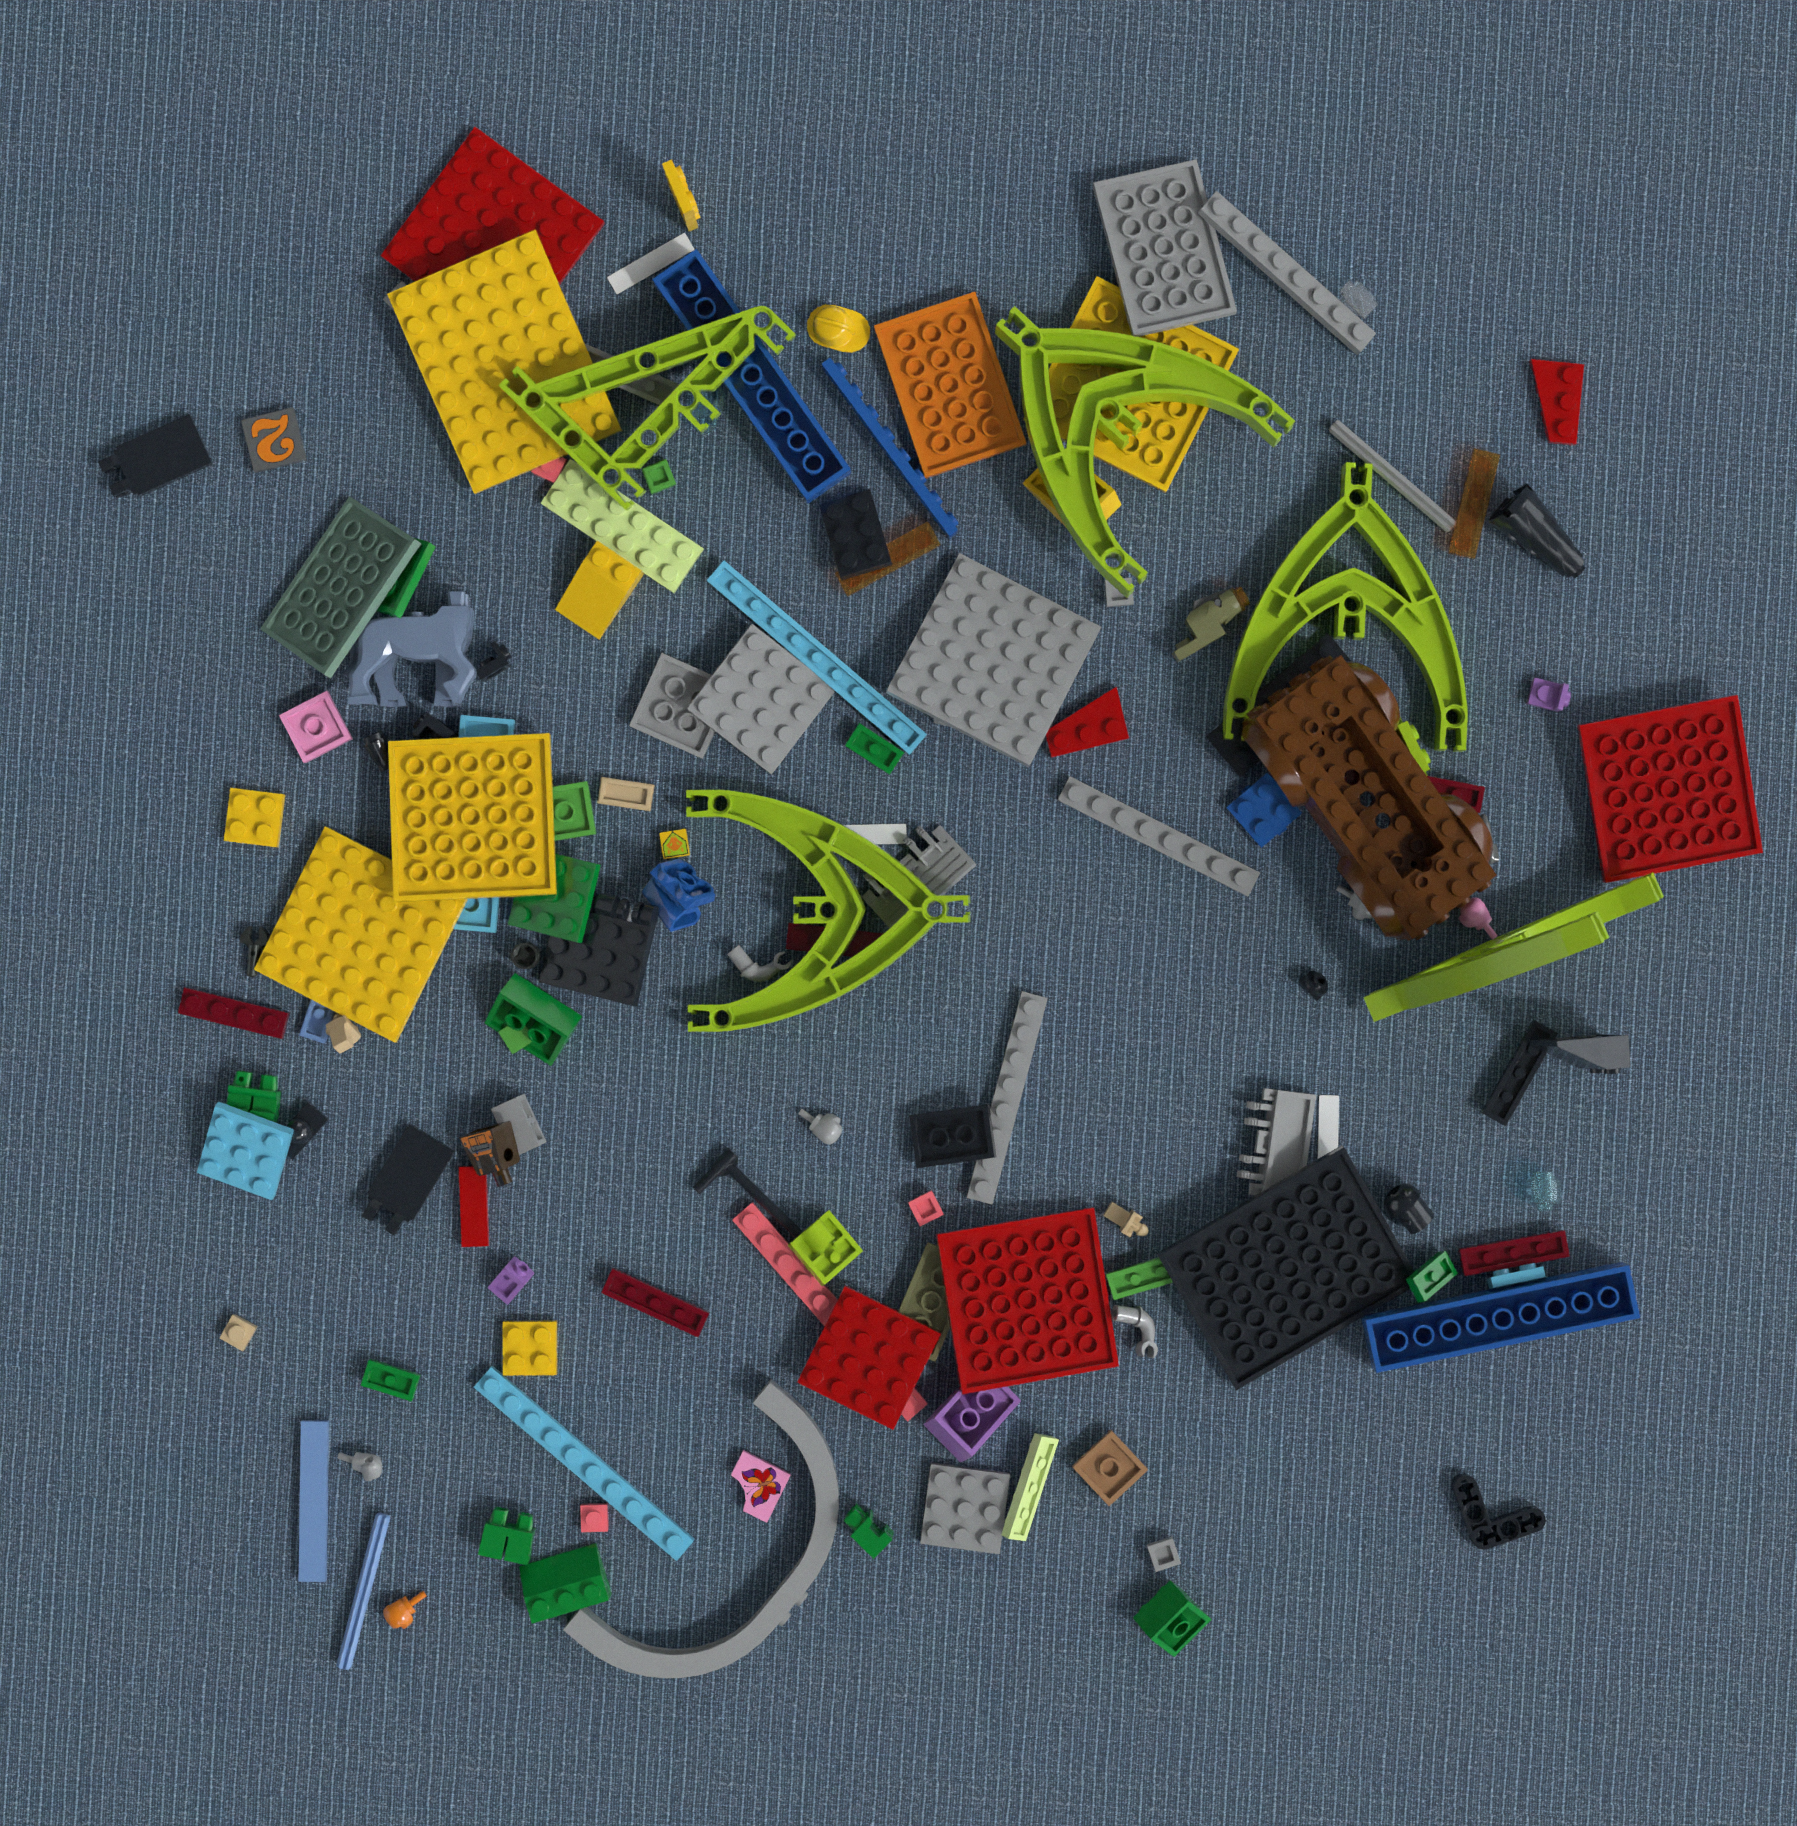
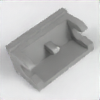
M525 1093L491 1109L497 1123L510 1120L519 1155L546 1143V1139Z

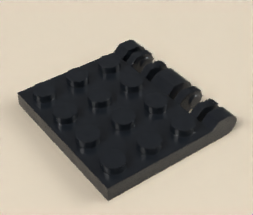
M594 891L582 943L550 936L539 982L637 1007L659 915L658 906L644 905L642 902L635 903L631 914L632 922L627 921L631 903L629 899L623 898L620 900L617 896L605 893L598 895Z

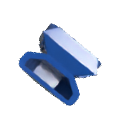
M680 858L658 864L650 872L651 879L642 890V894L649 904L658 906V916L670 932L695 925L701 915L698 907L711 903L715 899L713 887L705 880L700 879L696 875L695 869Z

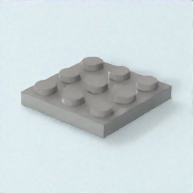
M661 653L629 726L703 759L715 731L686 708L712 675Z
M931 1462L920 1544L1000 1554L1010 1473Z

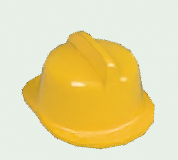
M825 304L811 312L807 320L809 337L816 344L823 347L853 353L861 350L870 338L868 321L862 314L854 310Z

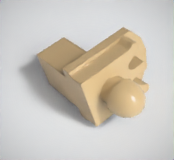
M336 1013L333 1016V1021L326 1024V1033L331 1037L333 1048L339 1054L354 1047L353 1044L361 1037L358 1026H355L345 1015L342 1016Z
M1111 1201L1103 1215L1121 1226L1119 1230L1128 1237H1131L1133 1231L1138 1236H1146L1148 1234V1227L1144 1223H1140L1143 1218L1132 1209L1128 1212Z

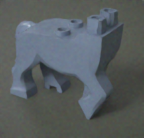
M462 591L448 592V606H441L438 612L430 617L425 615L424 612H408V617H401V619L397 617H384L370 620L349 650L351 656L350 663L342 674L350 681L348 704L378 705L376 696L369 686V680L372 674H374L380 692L381 707H408L406 698L397 689L394 680L396 663L398 658L401 657L414 662L436 664L434 706L462 707L461 703L465 693L477 675L476 668L465 655L472 640L474 610L469 607V595Z

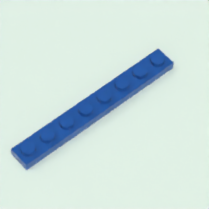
M828 358L822 363L824 372L947 538H952L958 533L956 526L959 523L950 511L944 512L940 506L943 501L935 490L930 492L924 485L927 480L918 468L913 470L908 463L911 458L903 447L898 449L892 440L895 439L893 433L886 425L881 427L876 420L879 417L878 413L871 404L866 406L860 397L863 396V393L854 382L850 385L844 377L847 372L839 361L834 363L831 358Z

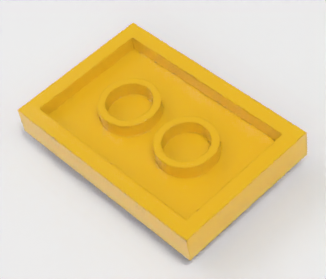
M672 159L662 163L668 185L688 231L697 229L698 224L696 220L700 218L694 196L691 190L689 191L681 166L675 167Z

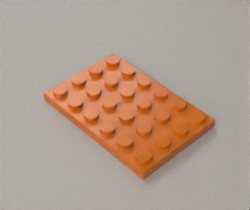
M975 292L874 325L877 339L923 475L926 479L1026 445V440Z

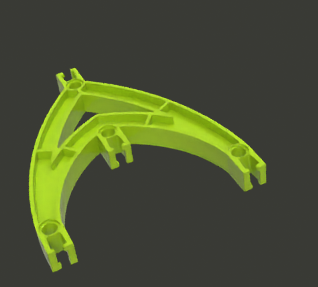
M1015 306L1009 311V317L1006 321L1002 318L996 324L995 334L1019 356L1021 397L1027 433L1047 492L1063 523L1082 552L1097 571L1126 598L1133 593L1134 585L1132 583L1129 585L1120 575L1121 572L1127 570L1137 578L1139 584L1146 579L1148 572L1122 549L1103 514L1097 494L1093 465L1094 441L1097 428L1118 448L1123 450L1129 443V436L1127 434L1123 435L1115 427L1117 423L1121 422L1129 428L1134 437L1140 432L1143 424L1124 406L1160 401L1200 405L1233 416L1249 425L1273 448L1281 440L1282 434L1280 432L1276 433L1268 424V421L1273 420L1284 429L1283 432L1285 434L1292 429L1295 420L1271 398L1245 380L1201 357L1163 343L1100 330L1071 328L1039 329ZM1007 322L1010 325L1014 322L1021 331L1019 334H1015L1004 324ZM1030 338L1036 344L1034 346H1026L1022 341ZM1048 363L1089 364L1127 370L1102 377L1081 387L1071 416L1066 447L1064 449L1052 404ZM1262 408L1266 415L1258 416L1254 413L1253 409ZM1109 410L1114 414V417L1110 419L1104 418L1101 412ZM1115 558L1120 565L1113 568L1108 566L1105 560Z
M1346 462L1341 467L1340 500L1312 525L1284 558L1261 594L1249 618L1229 675L1223 709V739H1233V734H1231L1233 718H1243L1244 721L1249 718L1246 714L1254 708L1255 699L1262 680L1286 642L1309 620L1326 609L1335 606L1333 639H1344L1345 632H1343L1345 618H1354L1355 633H1353L1352 640L1363 639L1365 636L1366 610L1380 619L1397 635L1419 666L1432 697L1436 716L1434 751L1447 750V745H1445L1446 730H1455L1456 745L1453 747V752L1466 751L1468 710L1465 683L1456 642L1441 600L1425 568L1408 541L1381 507L1371 498L1373 464L1365 463L1362 467H1358V472H1363L1361 485H1352L1351 469L1356 468V463ZM1351 492H1356L1361 496V504L1356 505L1350 501L1349 496ZM1351 525L1355 527L1375 551L1402 594L1401 596L1375 577L1359 569L1351 568L1320 581L1297 597H1294L1310 570ZM1347 598L1355 601L1356 610L1354 612L1348 611L1345 608L1344 602ZM1235 699L1244 702L1245 710L1243 713H1237L1233 710L1232 703ZM1448 710L1456 713L1457 722L1455 724H1450L1447 721L1446 713Z
M686 790V798H690V801H695V796L708 797V810L695 812V810H692V807H686V817L730 818L768 834L793 852L812 872L826 896L793 897V904H796V907H802V902L816 904L815 917L802 918V916H799V913H794V924L827 923L821 936L804 958L787 974L770 986L746 998L727 1004L688 1005V1012H691V1014H697V1010L710 1012L709 1025L697 1026V1023L688 1021V1032H722L750 1028L807 1012L841 997L875 977L912 948L936 923L970 922V912H965L963 917L948 915L949 902L963 901V906H969L970 895L936 896L914 873L888 852L859 833L832 819L793 804L749 793L730 790ZM721 796H724L728 802L726 809L723 811H719L715 805L716 800ZM833 852L843 856L869 873L909 908L906 914L875 942L835 968L834 966L853 940L866 909L851 877ZM934 901L939 902L943 908L941 915L938 917H933L929 913V906ZM827 902L832 903L835 907L834 915L829 918L822 913V907ZM721 1010L726 1011L729 1015V1021L726 1025H721L717 1021V1014Z
M1649 873L1512 930L1401 981L1373 991L1363 998L1373 1021L1376 1022L1404 1010L1438 1002L1505 980L1603 943L1604 940L1609 938L1603 923L1658 902L1664 897L1654 873Z

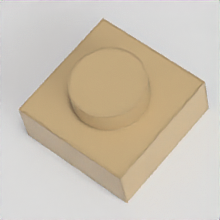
M233 1314L220 1339L244 1351L258 1326Z

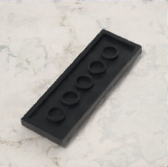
M1327 633L1257 693L1254 707L1261 706L1266 702L1268 704L1269 700L1267 698L1279 689L1283 690L1286 687H1291L1288 683L1301 673L1311 672L1310 666L1321 658L1324 659L1329 655L1332 658L1342 655L1345 661L1351 660ZM1243 704L1235 712L1243 713L1245 710V704ZM1233 718L1231 727L1233 739H1223V722L1205 738L1240 778L1256 765L1260 759L1247 742L1241 741L1244 726L1242 722H1244V719Z

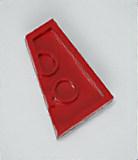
M1531 359L1529 363L1536 383L1534 385L1540 401L1541 416L1547 442L1576 445L1584 364Z
M1117 686L1048 730L1045 736L1051 758L1129 739Z

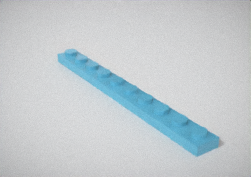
M723 561L707 579L709 584L800 662L811 669L906 753L910 755L926 737L927 734L726 561Z
M491 1366L474 1386L477 1391L673 1559L677 1561L693 1543L694 1538L508 1378L503 1376L494 1366Z

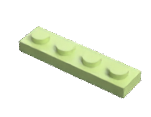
M1034 1433L1007 1518L1005 1519L1002 1536L1008 1539L1026 1541L1059 1439L1049 1435Z

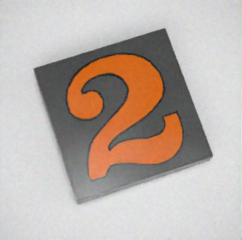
M293 407L241 420L255 473L307 461L296 412Z

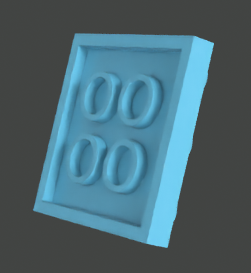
M218 1101L214 1107L197 1173L273 1200L294 1129Z

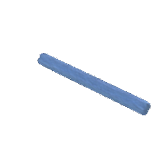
M377 1513L373 1522L336 1664L338 1668L343 1670H349L353 1663L390 1521V1516L387 1514Z

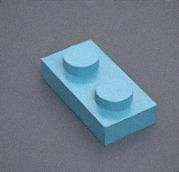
M1535 1263L1519 1266L1520 1271L1509 1273V1269L1494 1271V1277L1487 1279L1489 1289L1542 1279L1546 1277L1544 1267L1536 1268Z

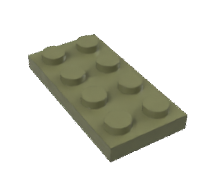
M927 1241L898 1311L941 1332L929 1357L934 1362H936L949 1331L950 1322L938 1245Z

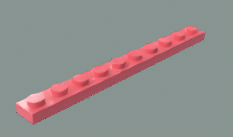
M753 1202L750 1203L732 1221L825 1326L838 1299L826 1285H820L789 1248L787 1240ZM915 1387L901 1414L907 1421L928 1404Z

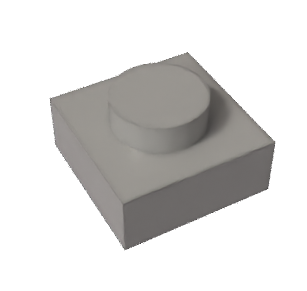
M1123 578L1129 585L1132 583V578ZM1104 581L1106 607L1134 605L1133 593L1126 598L1109 581Z
M1172 1536L1147 1544L1156 1572L1181 1564Z

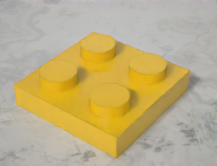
M230 788L224 841L279 848L285 795Z
M557 1320L503 1321V1376L557 1375Z

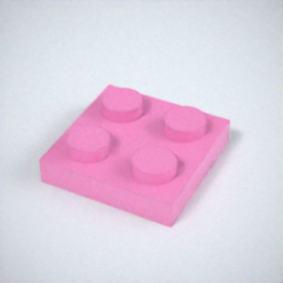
M328 691L279 715L303 763H307L353 739Z

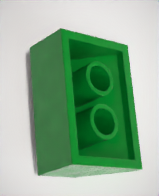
M514 973L500 991L484 1024L497 1032L507 1026L516 1031H521L527 1026L529 1029L527 1035L532 1042L523 1047V1049L552 1066L572 1036L582 1016L528 980Z
M597 1543L530 1562L528 1565L519 1566L523 1596L532 1624L609 1601L612 1594Z

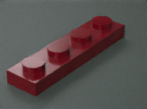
M789 923L786 949L809 952L825 927ZM857 930L843 956L854 957L884 933Z
M184 987L178 1014L279 1039H284L290 1014L289 1012Z
M1563 1229L1458 1248L1464 1276L1570 1257L1566 1232Z
M612 1268L601 1292L695 1337H699L710 1313L615 1268Z

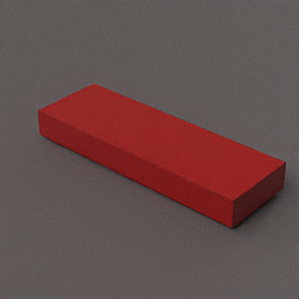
M460 1166L461 1247L489 1246L487 1174L479 1176L473 1166Z

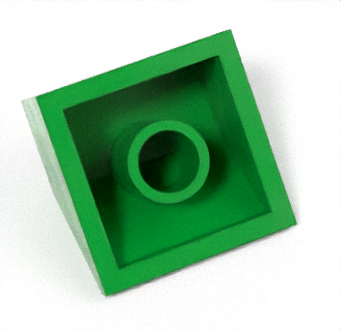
M1171 1580L1162 1586L1157 1594L1147 1604H1144L1133 1617L1147 1636L1173 1657L1212 1620Z

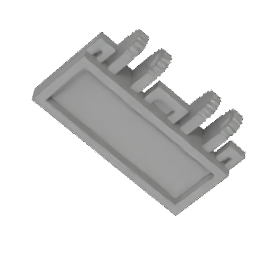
M919 825L915 829L917 834L930 846L921 852L916 843L911 838L906 837L903 841L919 860L916 861L908 854L900 862L914 873L936 896L944 895L976 866V863L941 825L932 832L939 840L938 843ZM866 873L863 877L880 896L876 897L869 889L861 897L885 924L891 928L906 914L909 908L888 888H882L873 876ZM937 901L932 902L929 908Z
M1263 1088L1261 1099L1270 1100L1272 1104L1247 1101V1108L1267 1110L1266 1120L1248 1117L1244 1119V1124L1269 1127L1268 1131L1257 1130L1254 1152L1265 1154V1157L1240 1154L1239 1160L1244 1163H1260L1259 1173L1247 1170L1237 1171V1177L1262 1180L1261 1184L1250 1183V1195L1259 1194L1307 1166L1316 1095Z

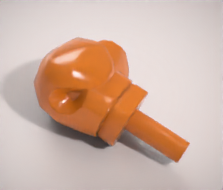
M422 1591L411 1600L404 1596L402 1599L386 1606L383 1610V1615L387 1623L392 1628H407L413 1622L412 1614L416 1612L413 1606L427 1596L426 1593Z

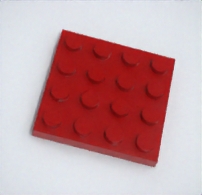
M845 1285L797 1383L894 1430L941 1332Z

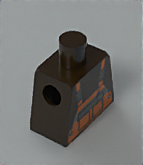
M510 1120L482 1127L459 1137L479 1176L492 1173L497 1187L504 1186L513 1181L508 1168L519 1163L520 1156Z

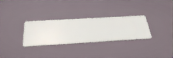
M683 233L607 278L616 294H619L692 252L694 248L686 234Z
M906 824L844 825L875 844H905L903 839L906 838Z
M1319 1096L1318 1159L1338 1147L1339 1096Z

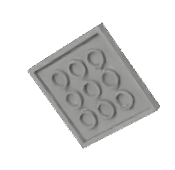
M751 624L686 709L769 774H772L831 698L835 690L806 665L755 625Z

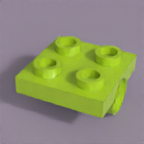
M830 1210L826 1211L788 1244L789 1248L821 1286L829 1282L863 1252L861 1247Z

